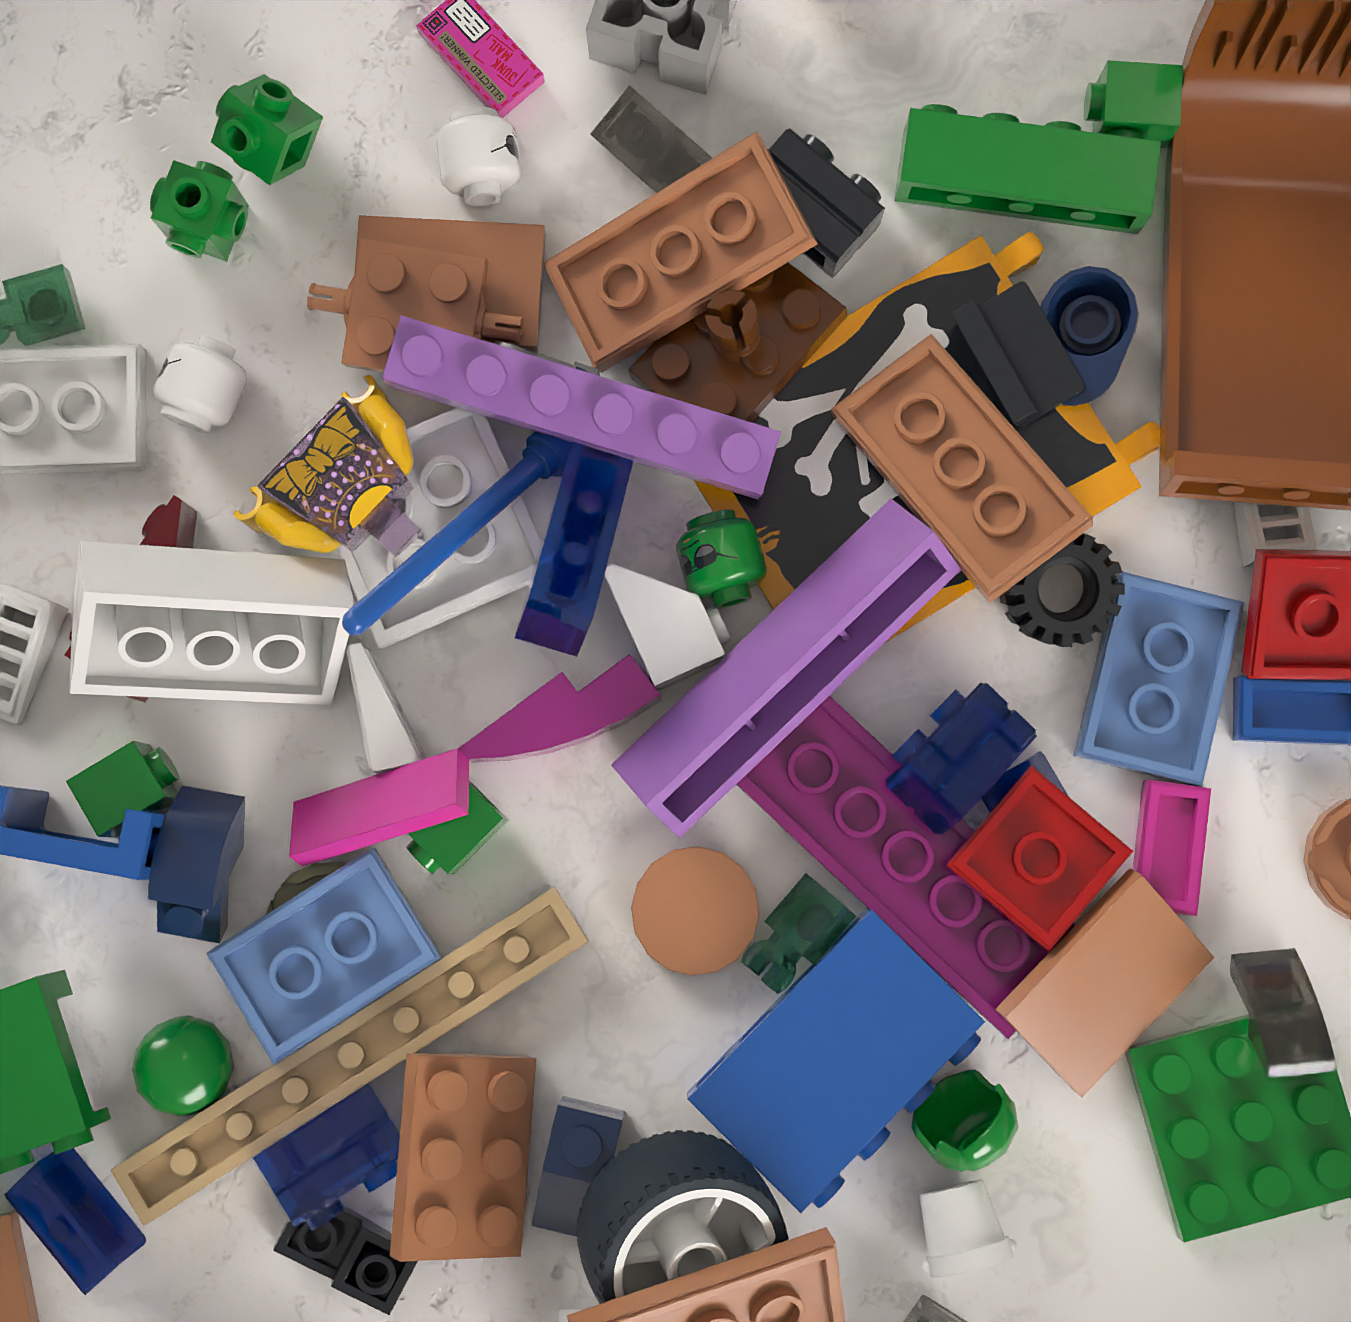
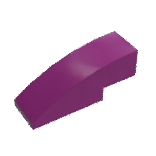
M628 654L578 692L564 673H559L458 749L472 763L510 761L552 753L592 740L629 722L660 702L661 695L633 657Z

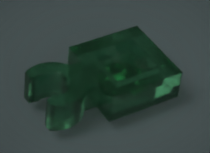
M63 264L2 281L6 298L0 300V345L14 331L16 332L17 339L25 346L86 329L71 273Z
M805 873L764 921L774 930L773 934L766 940L754 943L746 951L741 962L758 976L772 963L771 968L763 975L761 981L779 994L793 981L797 962L804 957L815 966L856 918V915Z

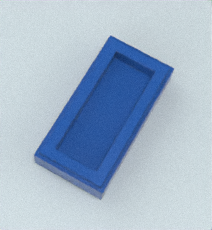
M1246 676L1233 678V741L1351 746V680L1247 678Z

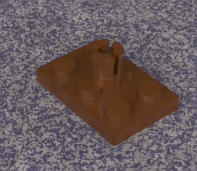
M787 262L740 291L728 290L716 295L708 304L707 311L653 342L628 371L631 379L647 391L752 423L846 319L847 309L846 306Z

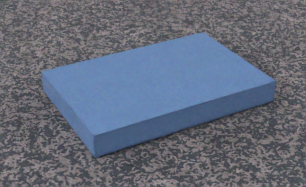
M1122 571V573L1116 574L1117 582L1125 583V594H1117L1115 604L1122 607L1118 616L1109 615L1106 620L1111 627L1101 636L1073 756L1185 785L1202 787L1244 602Z
M376 848L369 849L206 953L273 1065L443 958Z

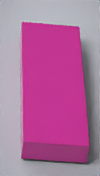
M456 748L294 801L289 857L303 867L468 815L469 758Z

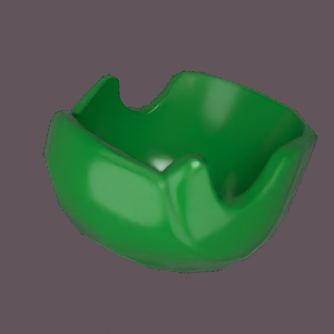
M189 1015L174 1017L152 1028L137 1046L132 1065L136 1090L154 1110L174 1116H190L202 1112L213 1105L225 1093L234 1070L230 1042L215 1024Z
M977 1070L959 1072L939 1081L932 1094L922 1105L913 1111L911 1126L916 1138L938 1164L959 1172L966 1170L976 1171L989 1166L1007 1152L1019 1128L1015 1103L1010 1099L1001 1084H991Z

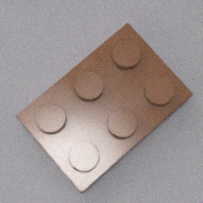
M407 1053L390 1257L400 1262L521 1257L536 1058L526 1055Z

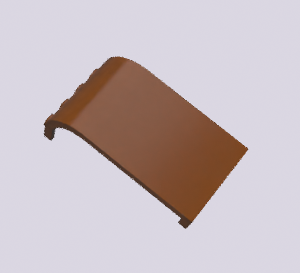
M1205 0L1193 27L1182 63L1181 124L1169 142L1167 149L1164 200L1159 496L1351 511V0Z

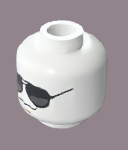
M468 107L453 112L449 117V122L444 124L437 133L436 145L441 183L450 193L463 196L465 203L468 205L487 206L501 201L502 192L509 190L519 181L521 170L515 128L507 119L499 117L495 109L489 107Z
M200 335L197 344L178 342L172 345L154 385L155 397L164 405L161 414L180 425L206 434L209 433L211 426L220 427L229 424L247 383L246 371L237 362L232 360L236 350L222 341L205 335Z

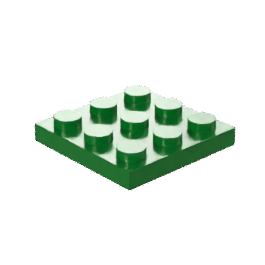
M1305 998L1132 1045L1125 1052L1176 1234L1182 1242L1186 1243L1351 1198V1116L1316 999Z

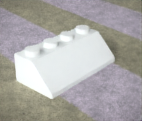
M80 541L73 600L70 694L332 705L349 634L343 629L342 618L355 605L345 559Z

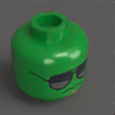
M728 509L710 512L686 523L687 532L680 536L676 544V551L688 592L699 595L700 599H713L715 608L731 607L752 598L750 588L759 584L767 573V566L755 525L745 518H737L735 511Z

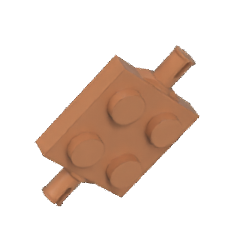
M361 238L356 272L348 285V289L311 283L308 292L314 297H307L308 310L344 314L346 335L341 364L346 367L382 373L385 370L401 315L483 340V337L514 341L516 343H520L522 333L520 330L509 328L523 330L524 319L523 316L517 317L487 312L484 288L489 262L486 258Z

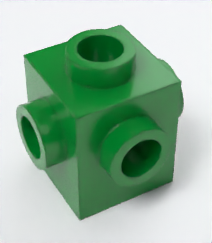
M263 74L242 85H233L224 92L216 106L215 113L219 118L211 143L230 156L239 167L252 172L265 183L271 185L305 167L323 116L294 96L285 84Z
M173 160L167 177H161L157 181L150 199V210L152 212L150 218L166 236L165 243L169 247L195 258H201L202 254H206L226 262L228 261L234 243L240 239L245 229L249 207L232 181L233 176L229 172L205 161H197L195 167Z

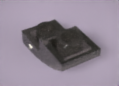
M630 85L590 133L592 137L656 193L712 159L706 151Z
M1296 949L1231 954L1230 976L1249 1013L1248 1037L1267 1077L1300 1076L1303 1074L1335 1071L1336 1060L1326 1023L1311 981Z

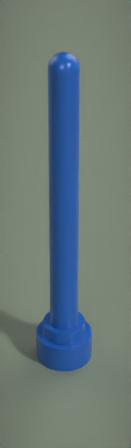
M539 432L532 433L526 439V448L522 451L523 459L343 615V629L351 635L364 633L539 478L549 479L551 476H562L580 459L578 445Z

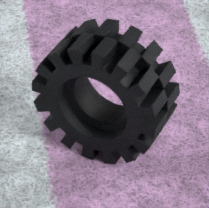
M1084 533L999 596L1000 603L1007 605L1009 609L1005 615L1011 623L1017 624L1020 627L1018 631L1027 637L1049 645L1072 647V643L1084 645L1093 641L1091 636L1093 633L1104 634L1111 627L1106 622L1109 615L1118 616L1122 607L1115 604L1116 595L1125 594V583L1117 582L1116 574L1122 573L1119 562L1111 561L1109 555L1113 552L1105 544L1096 543V538ZM1067 563L1080 573L1083 580V593L1079 602L1072 609L1055 613L1047 609L1042 603L1038 591L1039 582L1048 568L1055 564Z

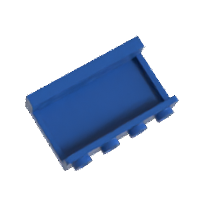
M866 908L687 1091V1100L800 1213L811 1203L817 1208H821L844 1184L845 1179L840 1175L841 1171L857 1155L865 1161L885 1143L891 1134L885 1126L902 1108L908 1113H912L932 1094L936 1084L931 1078L943 1065L949 1061L954 1066H957L973 1052L981 1041V1037L976 1031L985 1021L872 909Z

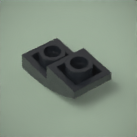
M306 1185L273 1248V1251L330 1278L332 1288L387 1315L391 1314L418 1262H400L390 1257L392 1233Z

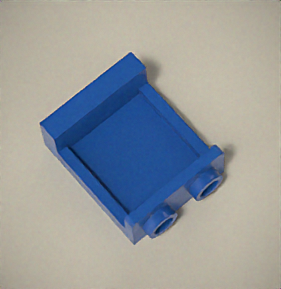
M0 785V855L135 880H149L156 842L167 813L126 809L119 843L46 830L44 828V819L49 801V792Z

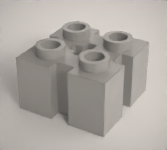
M595 0L586 26L589 59L633 73L637 72L640 60L659 65V81L706 95L721 51L722 26L729 27L737 0ZM663 4H673L674 6L663 7Z

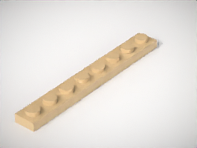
M553 887L115 1166L110 1171L142 1225L145 1226L406 1059L407 1053H416L582 947L589 942V939L557 888Z

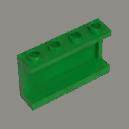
M65 970L39 975L0 989V1174L34 1162L31 1149L51 1143L56 1155L91 1142L94 1138L90 1128L111 1120L108 1107L96 1111L91 1107L57 1000L73 994Z

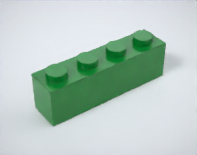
M930 104L923 106L921 109L910 108L903 132L894 201L1139 234L1153 211L1161 141L1143 139L1142 134L1125 129L1112 130L1106 134L1081 131L1079 125L1067 121H1053L1044 126L1020 123L1016 116L1007 113H989L983 117L958 114L956 109L941 104Z

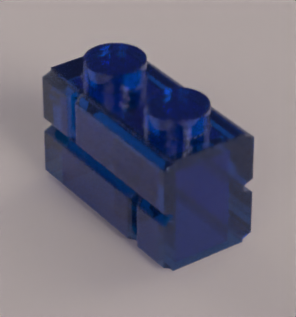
M980 682L965 697L955 689L929 715L938 724L931 733L926 736L918 728L891 755L899 766L885 780L886 787L907 807H912L914 814L934 834L943 835L958 823L1037 737L1036 729L1016 710L1008 709V703L988 683Z
M368 1083L252 1157L251 1160L291 1227L295 1228L306 1221L311 1231H313L346 1209L340 1197L361 1183L364 1184L368 1193L397 1175L400 1133Z

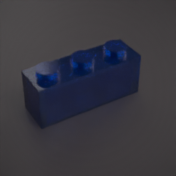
M572 441L556 487L514 638L572 656H578L595 614L634 460Z

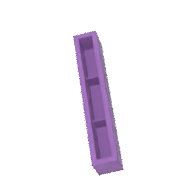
M402 315L400 316L382 379L390 387L755 499H758L763 493L781 431Z
M890 499L615 760L611 766L642 803L680 838L962 569L932 529L894 500Z

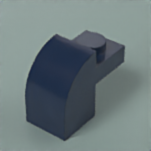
M181 786L161 826L150 869L148 899L157 901V932L220 944L228 927V878L244 847V796Z

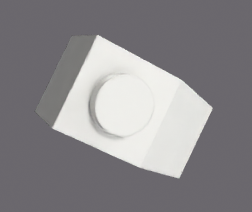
M616 564L602 568L607 586L650 681L657 691L716 665L725 657V652L721 645L731 641V638L717 607L715 608L714 606L705 610L699 595Z

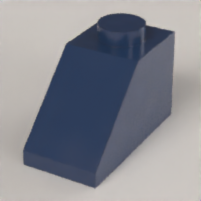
M562 1096L557 1105L543 1164L532 1226L577 1237L579 1207L581 1208L583 1196L585 1197L586 1190L593 1183L592 1180L595 1175L597 1176L600 1173V1169L606 1166L612 1157H615L625 1114L624 1110Z

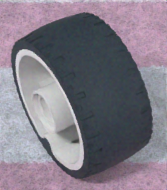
M675 1130V1132L666 1131L663 1132L664 1134L659 1135L657 1133L652 1135V1137L641 1139L640 1142L632 1143L627 1149L621 1150L616 1157H612L609 1163L600 1169V1173L597 1176L595 1175L592 1180L593 1183L591 1186H588L585 1197L583 1196L581 1208L579 1207L578 1230H576L581 1263L589 1285L599 1304L789 1240L779 1206L769 1187L753 1165L724 1140L718 1139L711 1134L706 1135L704 1132L696 1133L693 1130H687V1132L682 1130Z

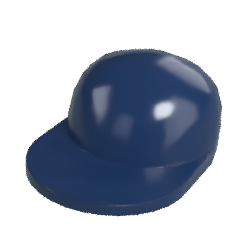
M1086 266L1069 271L1054 282L1040 306L1086 386L1084 392L1062 404L1063 406H1078L1092 402L1111 387L1136 332L1139 318L1136 296L1122 277L1107 268Z

